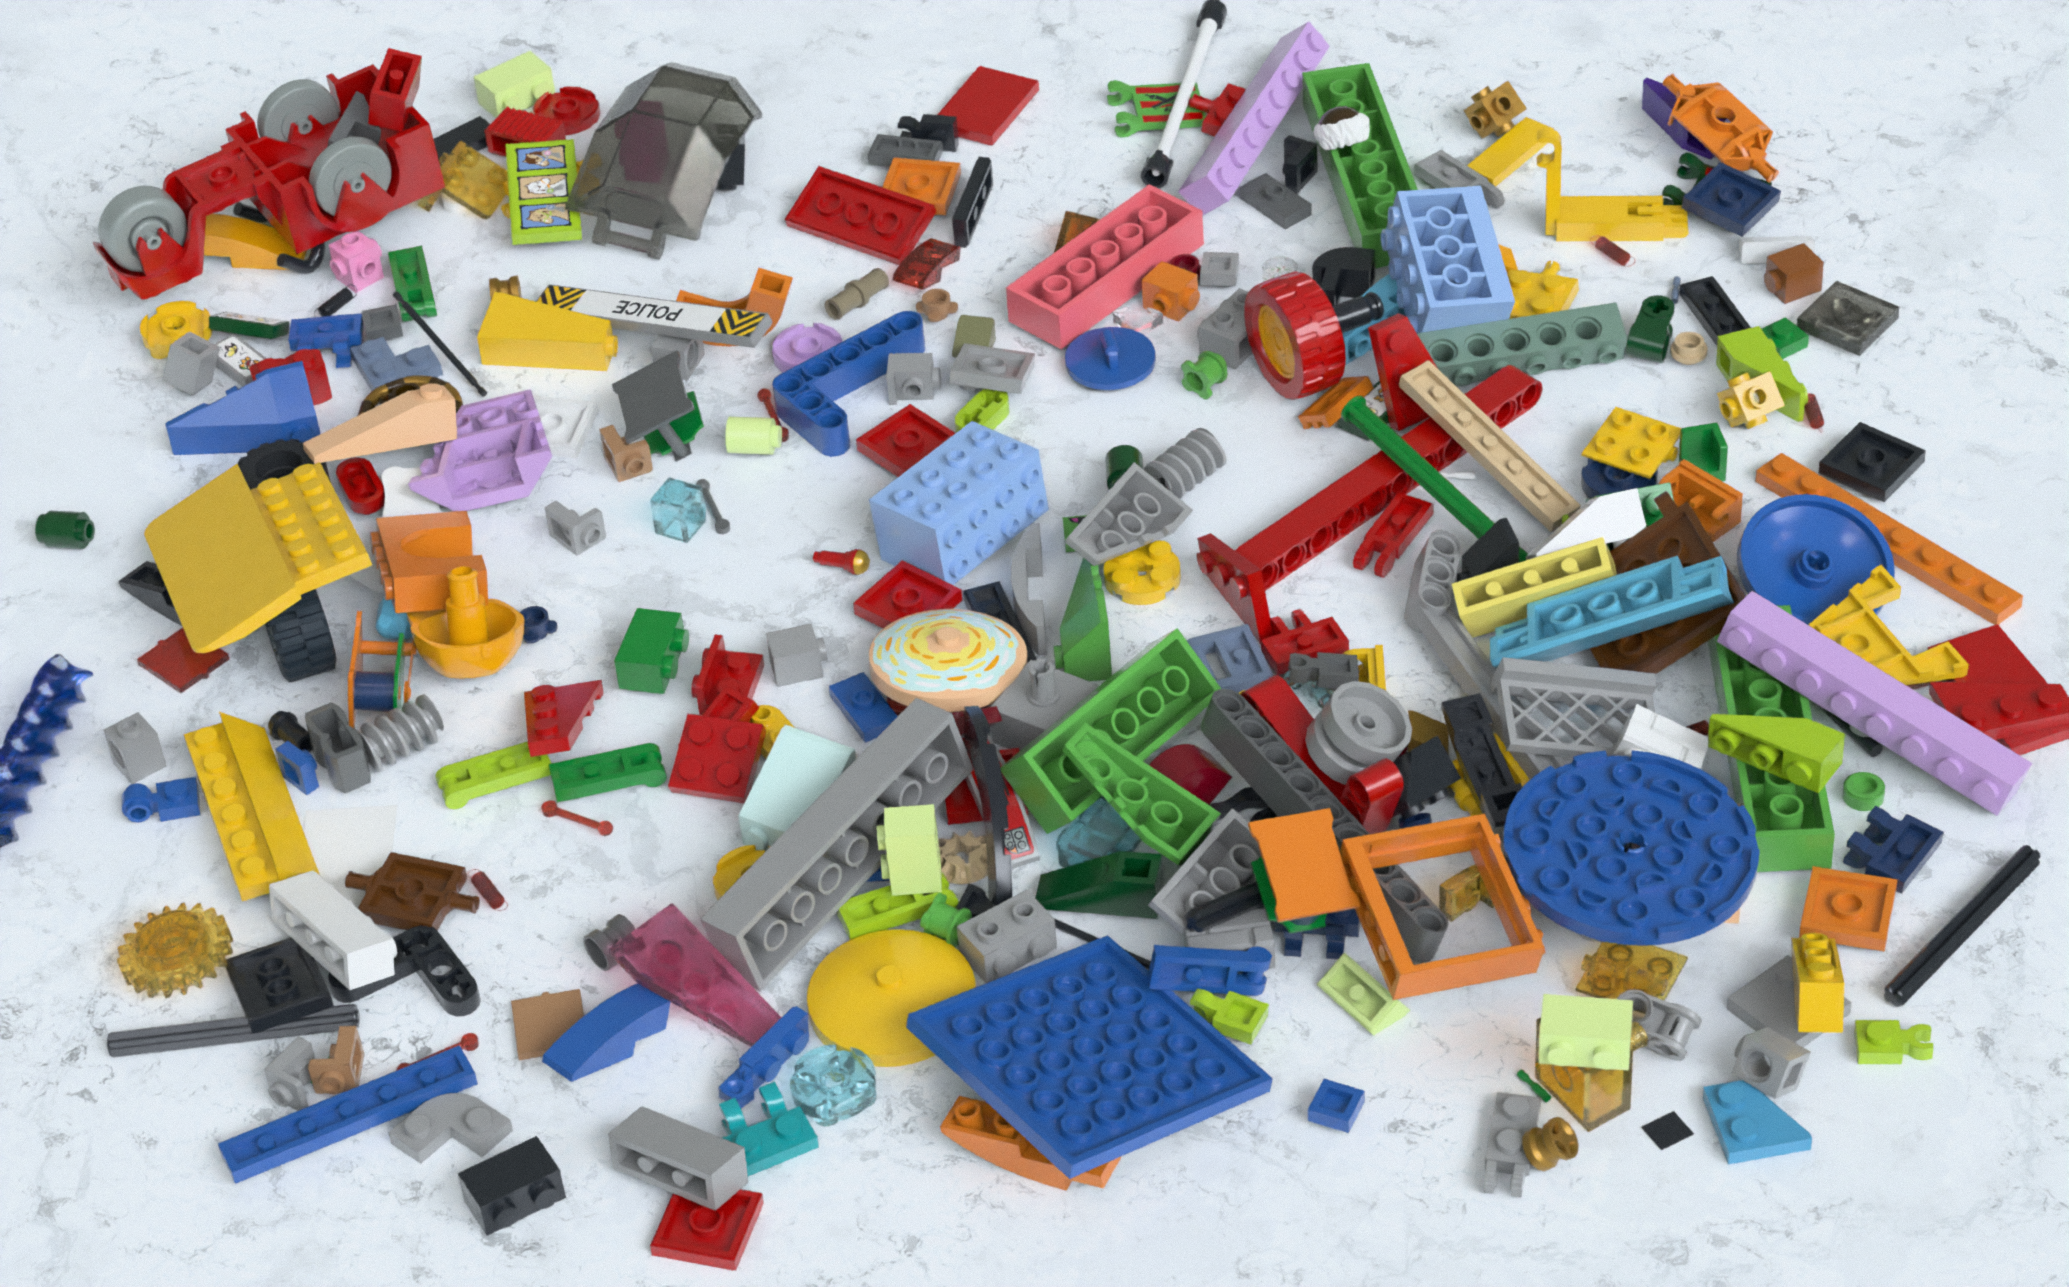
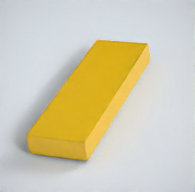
M1525 117L1467 166L1487 178L1488 182L1496 187L1548 144H1541L1537 141V132L1542 129L1554 130V128Z

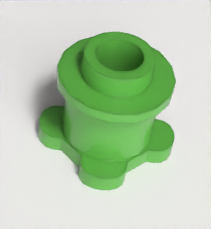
M1203 351L1198 356V361L1194 364L1190 360H1186L1181 364V369L1184 372V378L1181 381L1182 385L1186 390L1199 394L1205 400L1213 394L1210 387L1215 383L1224 382L1228 376L1227 364L1224 358L1211 351Z
M938 893L928 911L923 914L920 927L924 929V933L938 936L946 940V943L956 947L959 945L957 926L972 918L971 911L967 908L959 910L946 904L947 896Z

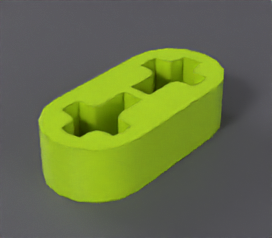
M983 389L976 394L956 414V433L971 421L994 430L1009 415V397L1007 392Z

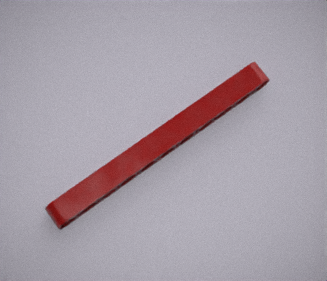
M1507 365L1466 392L1465 395L1502 429L1537 404L1542 395L1543 386L1540 381L1515 366ZM1431 417L1401 437L1437 471L1443 470L1468 453ZM1381 450L1246 541L1235 551L1261 570L1266 591L1385 510L1398 492L1408 494L1417 488L1419 484Z

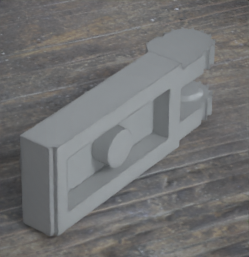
M1439 150L1414 164V175L1436 189L1481 186L1487 208L1491 205L1492 208L1498 209L1505 204V197L1501 190L1488 182L1487 178L1443 150Z
M1497 1092L1485 1155L1484 1193L1494 1194L1498 1183V1172L1513 1174L1510 1179L1511 1196L1522 1197L1525 1177L1529 1176L1531 1163L1523 1149L1522 1139L1527 1130L1538 1127L1541 1097Z

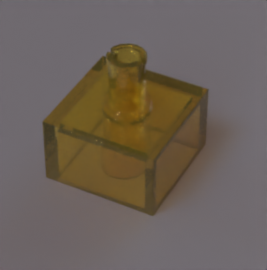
M1541 1017L1536 1019L1535 1079L1587 1132L1630 1110L1633 1052L1648 1045L1647 1034L1638 1022L1632 1021L1629 1070H1605L1601 1068L1539 1064Z

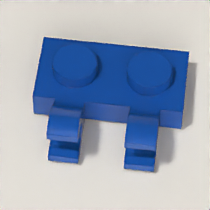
M362 313L291 319L288 339L291 351L333 348V353H336V368L351 367L352 356L350 348L362 344L364 330Z

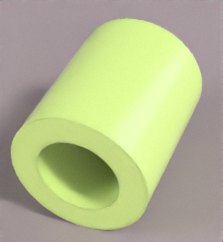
M729 416L725 433L726 450L728 453L773 455L775 448L781 447L782 428L780 425H776L774 418Z

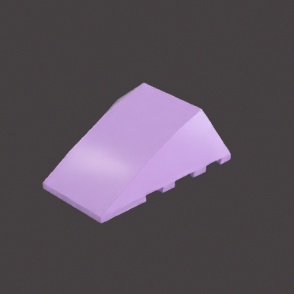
M531 389L462 405L456 413L457 439L436 443L433 447L435 452L433 458L425 459L420 465L422 473L420 477L414 476L408 483L410 490L453 511H469L529 497L552 458Z

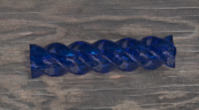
M55 654L38 670L33 679L30 692L21 703L17 718L7 731L3 746L0 748V848L19 841L14 820L22 815L33 812L28 792L35 787L47 784V780L42 772V763L49 759L60 757L55 736L61 732L73 729L68 709L87 701L82 691L81 683L87 678L92 677L93 672L73 666L61 654Z

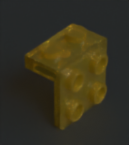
M460 140L450 155L444 152L439 159L445 188L421 198L418 205L430 212L440 198L441 193H444L482 219L488 220L506 196L503 182L508 180L507 170Z

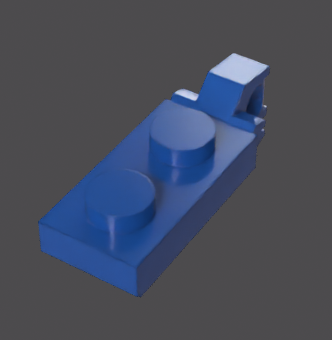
M793 1006L739 1058V1067L718 1087L719 1098L724 1101L735 1098L740 1108L754 1100V1091L764 1082H771L779 1073L781 1066L793 1054H800L806 1047L810 1037L808 1013L797 1006Z

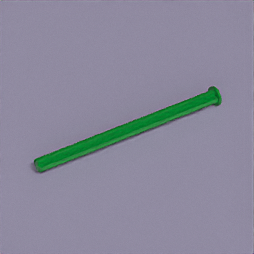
M1356 396L1347 402L1342 409L1341 418L1345 422L1351 421L1478 539L1481 538L1495 524L1366 405V399L1363 396ZM1519 546V562L1526 561L1528 553Z

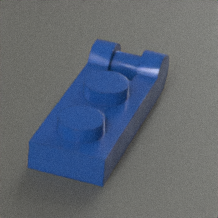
M1154 945L1147 977L1149 989L1187 992L1203 989L1210 993L1228 994L1230 990L1241 995L1257 996L1261 995L1265 990L1267 978L1264 972L1270 967L1272 955L1270 951L1263 947H1251L1247 951ZM1238 971H1244L1242 974H1237Z

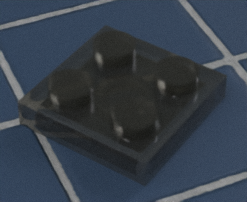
M1836 280L1797 317V327L1806 334L1860 356L1899 318L1900 307Z

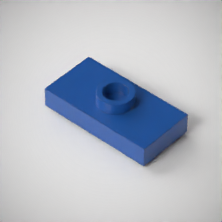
M864 672L829 686L830 697L865 743L877 738L898 717Z

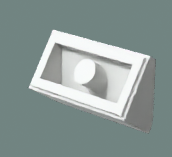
M1811 236L1739 237L1738 241L1741 264H1766L1767 256L1805 243L1813 252L1815 251V241Z

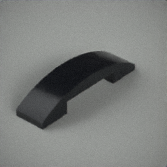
M1480 693L1444 701L1441 708L1467 785L1481 812L1486 815L1488 822L1494 828L1505 826L1510 805L1517 793L1522 789L1521 783L1515 784L1493 735L1494 722Z

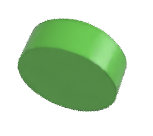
M1857 772L1845 779L1843 800L1852 809L1871 811L1875 806L1880 807L1883 804L1885 784L1877 775L1868 772Z

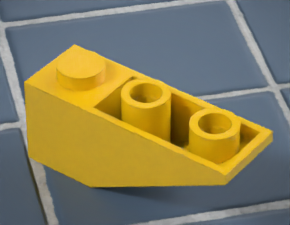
M1807 933L1802 935V938H1791L1795 1017L1798 1032L1843 1033L1845 983L1835 938H1828V936L1821 933Z

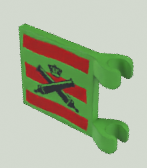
M1118 80L1110 81L1107 85L1108 91L1119 93L1107 95L1108 103L1111 106H1119L1132 99L1136 116L1128 112H1118L1115 119L1118 124L1127 123L1124 126H1115L1116 135L1120 138H1125L1140 130L1165 129L1181 83L1130 86ZM1197 82L1194 85L1179 128L1202 127L1203 120L1206 117L1205 112L1190 107L1194 94L1201 96Z

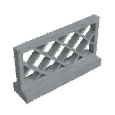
M1503 657L1490 680L1491 693L1498 695L1506 751L1573 758V756L1606 750L1607 756H1612L1620 736L1619 733L1607 724L1612 717H1615L1624 725L1629 714L1623 708L1634 709L1636 704L1656 713L1652 696L1657 687L1655 673ZM1510 696L1525 698L1531 705L1523 710L1511 700ZM1547 700L1564 702L1570 708L1562 715ZM1585 704L1602 706L1608 713L1599 718ZM1539 709L1553 723L1545 729L1530 714ZM1574 713H1577L1592 726L1585 733L1568 720ZM1522 723L1537 737L1534 740L1517 738L1515 727ZM1560 727L1576 741L1572 744L1562 743L1551 733ZM1598 731L1614 745L1611 748L1601 747L1590 737Z

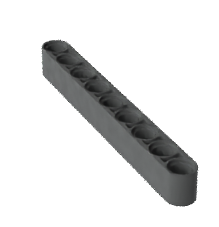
M1219 689L1213 693L1201 723L1202 733L1278 817L1330 808L1333 816L1332 829L1339 851L1343 839L1370 834L1243 696L1229 689ZM1398 864L1373 869L1411 960L1422 963L1431 961L1448 928L1447 917Z

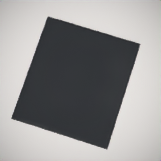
M1674 1111L1641 1127L1661 1150L1694 1135L1692 1130Z

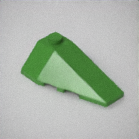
M1083 558L1059 629L1061 645L1053 646L1056 669H1063L1068 674L1091 682L1107 680L1112 676L1108 616L1098 565L1093 566Z
M1087 723L1081 726L1062 749L1140 839L1175 864L1182 866L1213 831L1221 814L1220 812Z

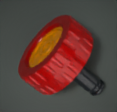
M1296 271L1255 285L1248 292L1244 305L1246 332L1255 360L1272 388L1281 396L1291 400L1307 397L1336 385L1344 374L1346 364L1345 344L1342 333L1369 324L1372 320H1379L1384 315L1383 303L1376 293L1369 292L1364 297L1358 296L1332 306L1328 297L1314 279L1303 272Z

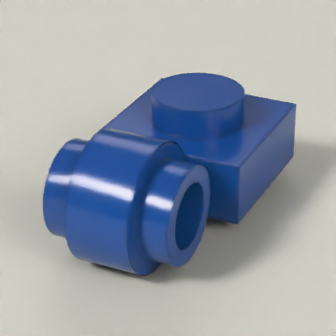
M196 777L156 783L157 793H152L144 784L135 783L129 785L121 795L122 813L132 822H144L154 813H159L161 822L201 815L199 788Z

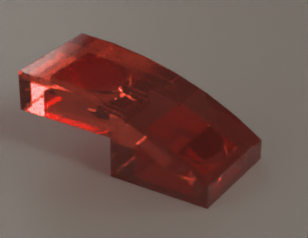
M930 238L917 246L901 262L893 273L892 281L921 290L941 281L942 268L960 260L961 247Z

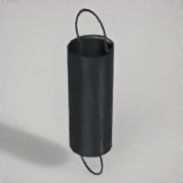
M347 287L343 288L317 308L319 309V314L322 317L331 316L354 298L352 292Z

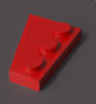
M1398 313L1368 327L1390 428L1401 431L1430 417L1399 387L1401 376L1429 360L1437 368L1407 316Z

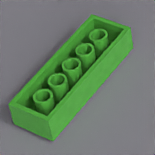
M1178 628L1153 641L1001 766V772L1046 834H1049L1072 822L1102 796L1062 751L1064 745L1084 723H1087L1144 761L1208 707L1213 693L1221 689V687Z

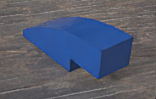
M642 981L605 1000L578 1020L543 1054L542 1062L570 1082H573L628 1059L634 1054L635 1042L666 1030L671 1001Z

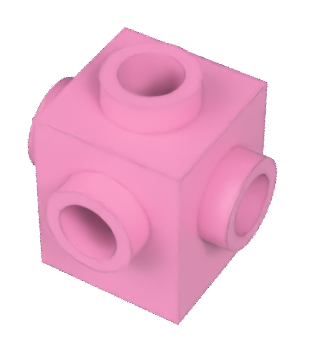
M353 231L328 245L332 259L329 262L336 279L345 286H348L353 292L357 293L384 278L380 261L382 252L374 239H369L360 231Z

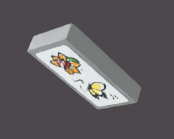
M232 334L215 344L220 347L216 366L242 387L252 382L249 368L261 360L267 359L236 334Z

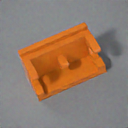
M1683 459L1679 462V466L1660 480L1659 484L1671 483L1673 499L1678 507L1686 502L1689 503L1713 542L1741 522L1743 493L1689 461Z

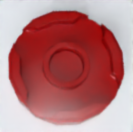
M573 86L559 88L560 92L555 94H549V91L544 93L536 100L533 107L534 115L537 113L545 118L549 116L557 120L560 119L564 124L565 136L577 134L591 128L598 121L601 114L599 101L595 98V94L590 90Z

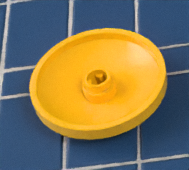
M900 929L872 932L840 945L829 953L817 966L807 990V1007L810 1023L821 1042L831 1051L847 1060L877 1067L914 1064L931 1058L935 1054L906 1028L908 1014L976 988V983L969 962L958 949L946 943L943 939L914 930Z

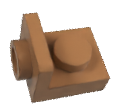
M614 425L599 429L604 458L618 482L649 473L653 470L650 448L646 440L628 444L625 436H619Z
M357 1026L339 1027L337 1043L330 1046L329 1059H311L309 1061L308 1071L317 1094H338L359 1086L365 1053Z

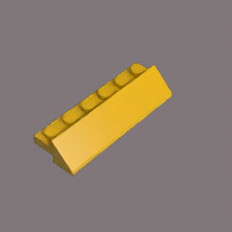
M219 711L222 723L184 734L202 793L242 902L270 893L269 884L312 870L320 875L265 728Z

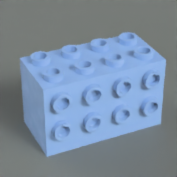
M973 421L869 499L881 560L894 566L903 560L952 585L1049 510L1039 450Z

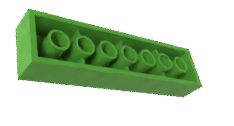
M1369 63L1302 72L1303 107L1312 132L1321 117L1328 110L1338 106L1352 107L1359 113L1365 114L1370 120V131L1366 141L1355 143L1351 146L1345 145L1343 148L1337 147L1334 150H1324L1318 141L1316 143L1353 246L1375 249V269L1389 266L1390 258L1388 251H1384L1381 245V232L1383 229H1386L1388 223V209L1393 206L1397 191L1418 190L1371 66Z
M1790 605L1778 606L1792 615ZM1720 633L1708 641L1720 714L1808 718L1812 720L1809 699L1718 643L1717 640ZM1727 755L1735 802L1745 806L1756 827L1755 836L1758 849L1760 850L1757 872L1812 870L1813 866L1831 869L1835 833L1826 786L1819 793H1816Z

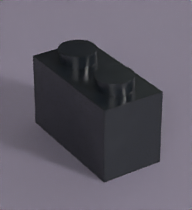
M537 1136L458 1173L464 1202L487 1236L502 1228H507L535 1212L549 1208L554 1203L566 1198L560 1169Z

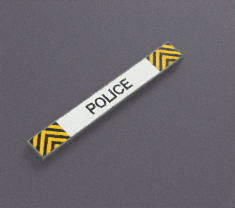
M549 284L536 300V302L610 320L611 327L615 329L755 348L773 323L768 313Z

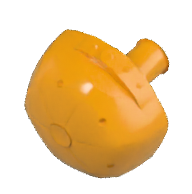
M467 566L456 567L447 573L450 597L446 600V609L406 613L407 620L411 626L413 641L420 656L441 675L455 679L485 677L499 672L515 657L522 644L524 635L523 615L510 605L497 599H488V605L485 606L484 597L478 593V572Z

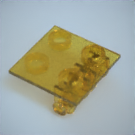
M1602 942L1593 956L1589 954L1584 956L1581 970L1585 972L1575 991L1595 998L1617 999L1623 992L1635 989L1665 1001L1685 966L1688 957L1653 945L1638 946Z

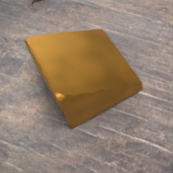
M1408 710L1412 726L1408 751L1438 736L1449 755V733L1446 724L1416 711Z

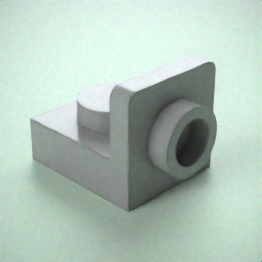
M557 500L544 507L549 535L576 556L606 538L603 515L599 509L594 508L579 516L576 511L567 509Z
M300 1036L291 1042L264 1069L269 1086L268 1092L271 1098L282 1107L289 1106L297 1111L308 1107L303 1086L311 1081L308 1065L311 1059H315L311 1042Z

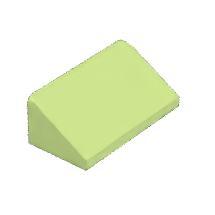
M1346 953L1342 954L1316 984L1372 1035H1376L1400 1020L1410 1011L1400 1000H1393L1390 992Z

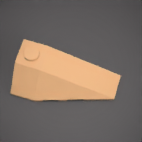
M425 384L420 389L407 391L304 442L303 450L315 464L457 439L455 398L444 385Z

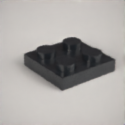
M1859 422L1819 462V474L1885 502L1925 462L1926 450Z

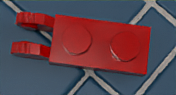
M1398 492L1365 534L1364 541L1355 552L1352 563L1353 567L1361 571L1364 570L1371 562L1374 551L1379 552L1381 555L1375 563L1374 574L1385 578L1392 570L1395 559L1400 558L1434 514V504Z

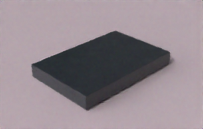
M292 938L223 961L252 1034L334 1007L331 994L315 959Z

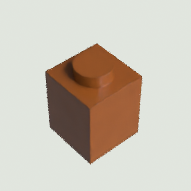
M1805 243L1767 256L1766 272L1764 274L1765 286L1769 292L1774 293L1784 304L1822 291L1824 262Z

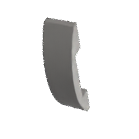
M1032 523L1020 538L1012 559L1011 582L1014 613L1031 648L1038 655H1047L1043 600L1029 601L1028 578L1043 577L1040 523Z

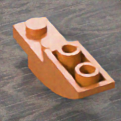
M958 1096L940 1126L941 1133L977 1156L1019 1176L1066 1191L1072 1181L1104 1189L1121 1159L1119 1157L1069 1179L987 1102Z

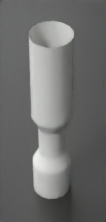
M1438 471L1445 478L1475 479V472L1457 471L1455 473H1447L1445 471Z

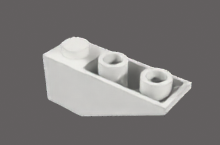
M1637 488L1589 500L1526 556V560L1600 537L1604 538L1606 544L1613 543L1614 549L1647 528Z

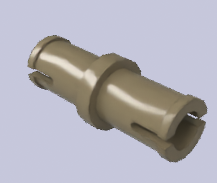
M874 268L861 279L848 282L843 291L825 301L824 307L827 314L832 319L839 320L854 308L864 307L872 296L889 286L887 274L880 268Z

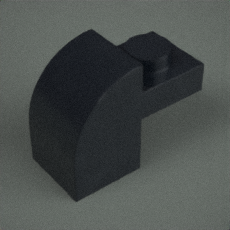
M1341 247L1321 254L1314 261L1312 277L1322 288L1332 306L1339 304L1341 297L1356 298L1362 296L1374 285L1376 278L1375 249Z

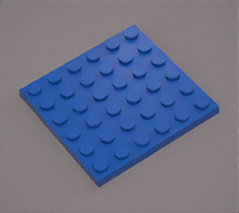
M1108 935L908 1014L906 1028L1069 1179L1270 1092L1273 1080L1269 1074L1172 990L1149 989L1147 980L1149 971Z

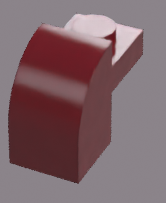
M1181 744L1171 747L1159 754L1149 764L1208 805L1211 804L1232 778L1227 770L1210 753L1192 744Z

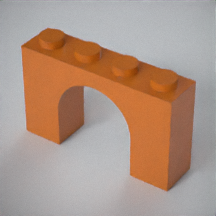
M467 511L376 518L377 531L370 532L371 552L375 556L376 570L379 569L380 584L383 585L385 600H392L395 614L446 609V600L450 597L449 580L446 576L449 571L460 566H467L477 570L478 593L484 597L485 606L488 605L487 569L482 555L473 556L472 525Z

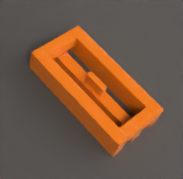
M1368 376L1341 378L1336 385L1325 392L1301 413L1298 418L1304 429H1310L1312 426L1320 428L1322 425L1324 428H1329L1341 418L1342 409L1348 401L1356 396L1365 397L1374 387Z

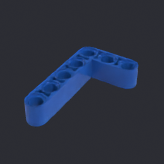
M914 311L899 312L779 374L772 382L777 416L821 454L830 457L845 454L851 447L847 414L834 401L887 374L889 354L924 353L926 349L922 316Z

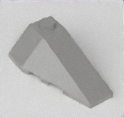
M1134 462L1064 542L1093 566H1096L1173 534L1191 514L1193 509Z
M1232 808L1148 906L1181 933L1188 930L1185 919L1187 911L1256 882L1251 862L1257 860L1261 853L1257 841L1250 834L1248 821Z

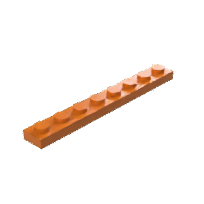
M1780 453L1756 470L1755 482L1782 498L1800 494L1819 495L1841 501L1855 508L1872 521L1882 533L1892 552L1895 566L1990 623L1999 625L2022 607V594L1787 455Z

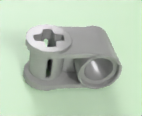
M1627 990L1620 994L1617 999L1632 1000L1633 1011H1642L1646 1014L1642 1019L1632 1021L1631 1041L1650 1048L1669 1059L1684 1060L1687 1053L1685 1046L1693 1029L1700 1027L1701 1017L1689 1008L1669 1003L1640 990Z

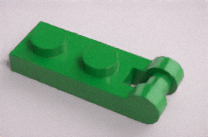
M416 246L388 252L396 291L402 295L405 302H408L419 316L425 314L427 318L437 316L423 247ZM398 301L402 322L413 321V318Z
M645 743L549 764L557 803L645 784L648 787H658L667 780L665 767L661 764L662 755L660 748L654 743Z

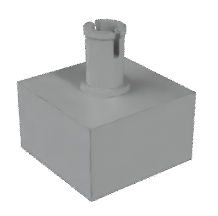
M1046 659L1030 660L1012 684L991 705V707H998L1002 722L991 726L994 744L1007 749L1019 748L1021 751L1099 685L1055 669L1052 661H1049L1046 665Z

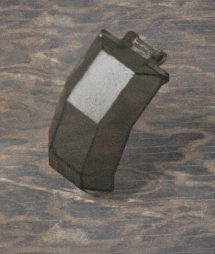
M674 62L662 65L627 85L596 128L565 209L597 217L592 234L593 244L605 246L607 243L647 253L650 258L659 260L664 252L667 234L693 241L700 239L702 224L725 164L752 123L762 118L763 113L736 77ZM611 220L653 230L651 240L610 230Z

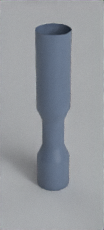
M1675 276L1673 279L1674 288L1672 289L1671 300L1674 304H1677L1679 296L1678 287L1681 278Z

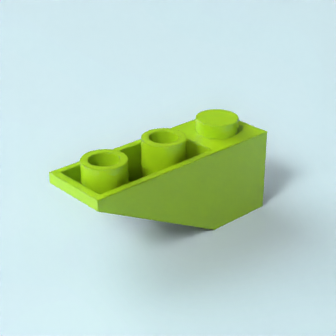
M1759 326L1718 336L1716 365L1728 381L1747 372L1751 379L1770 371L1785 405L1776 409V411L1797 422L1803 421L1804 405L1808 403L1806 387L1803 383L1797 381L1792 374L1789 363L1786 360L1783 361L1773 340L1768 339Z
M1712 714L1709 718V748L1816 793L1823 789L1843 762L1845 733L1808 718Z

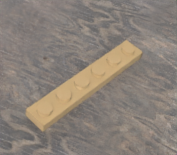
M1429 360L1401 376L1399 387L1550 532L1562 525L1563 515L1568 514L1570 518L1581 508V505Z

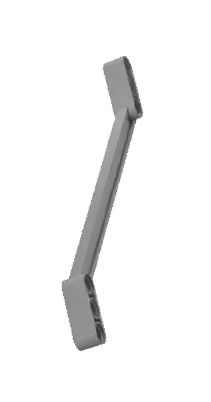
M1436 530L1430 534L1415 561L1404 620L1412 630L1424 634L1468 696L1481 694L1494 722L1493 731L1505 745L1498 695L1492 694L1490 680L1496 669L1449 606L1453 594L1452 583H1455L1460 559L1461 544L1453 534L1443 530ZM1510 696L1514 703L1525 710L1517 697ZM1522 723L1515 727L1517 738L1534 740L1537 737ZM1510 752L1529 779H1532L1536 774L1549 766L1556 769L1566 765L1559 756ZM1631 842L1626 845H1622L1624 846V852H1627L1628 849H1632ZM1579 934L1586 940L1597 941L1593 938H1589L1587 936Z

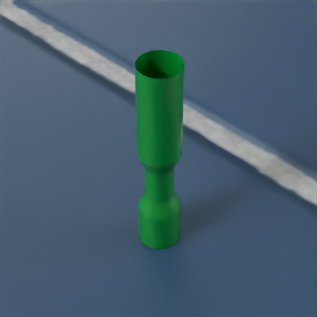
M1524 1070L1518 1071L1517 1077L1526 1082L1544 1102L1551 1100V1095L1538 1083L1532 1081Z

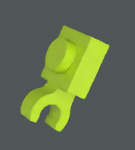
M1197 989L1190 1000V1004L1195 1006L1193 1009L1207 1022H1212V1026L1222 1035L1252 1045L1268 1017L1269 1004L1230 990L1225 999L1209 991Z

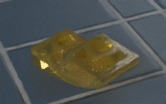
M1476 864L1460 871L1439 885V909L1450 922H1453L1464 912L1471 911L1479 900L1491 908L1494 907Z

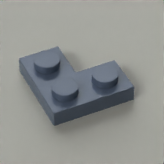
M384 337L375 340H368L363 344L350 348L352 360L371 391L388 382L408 376L424 375L439 377L443 375L441 363L429 345L414 348L406 353L395 356Z

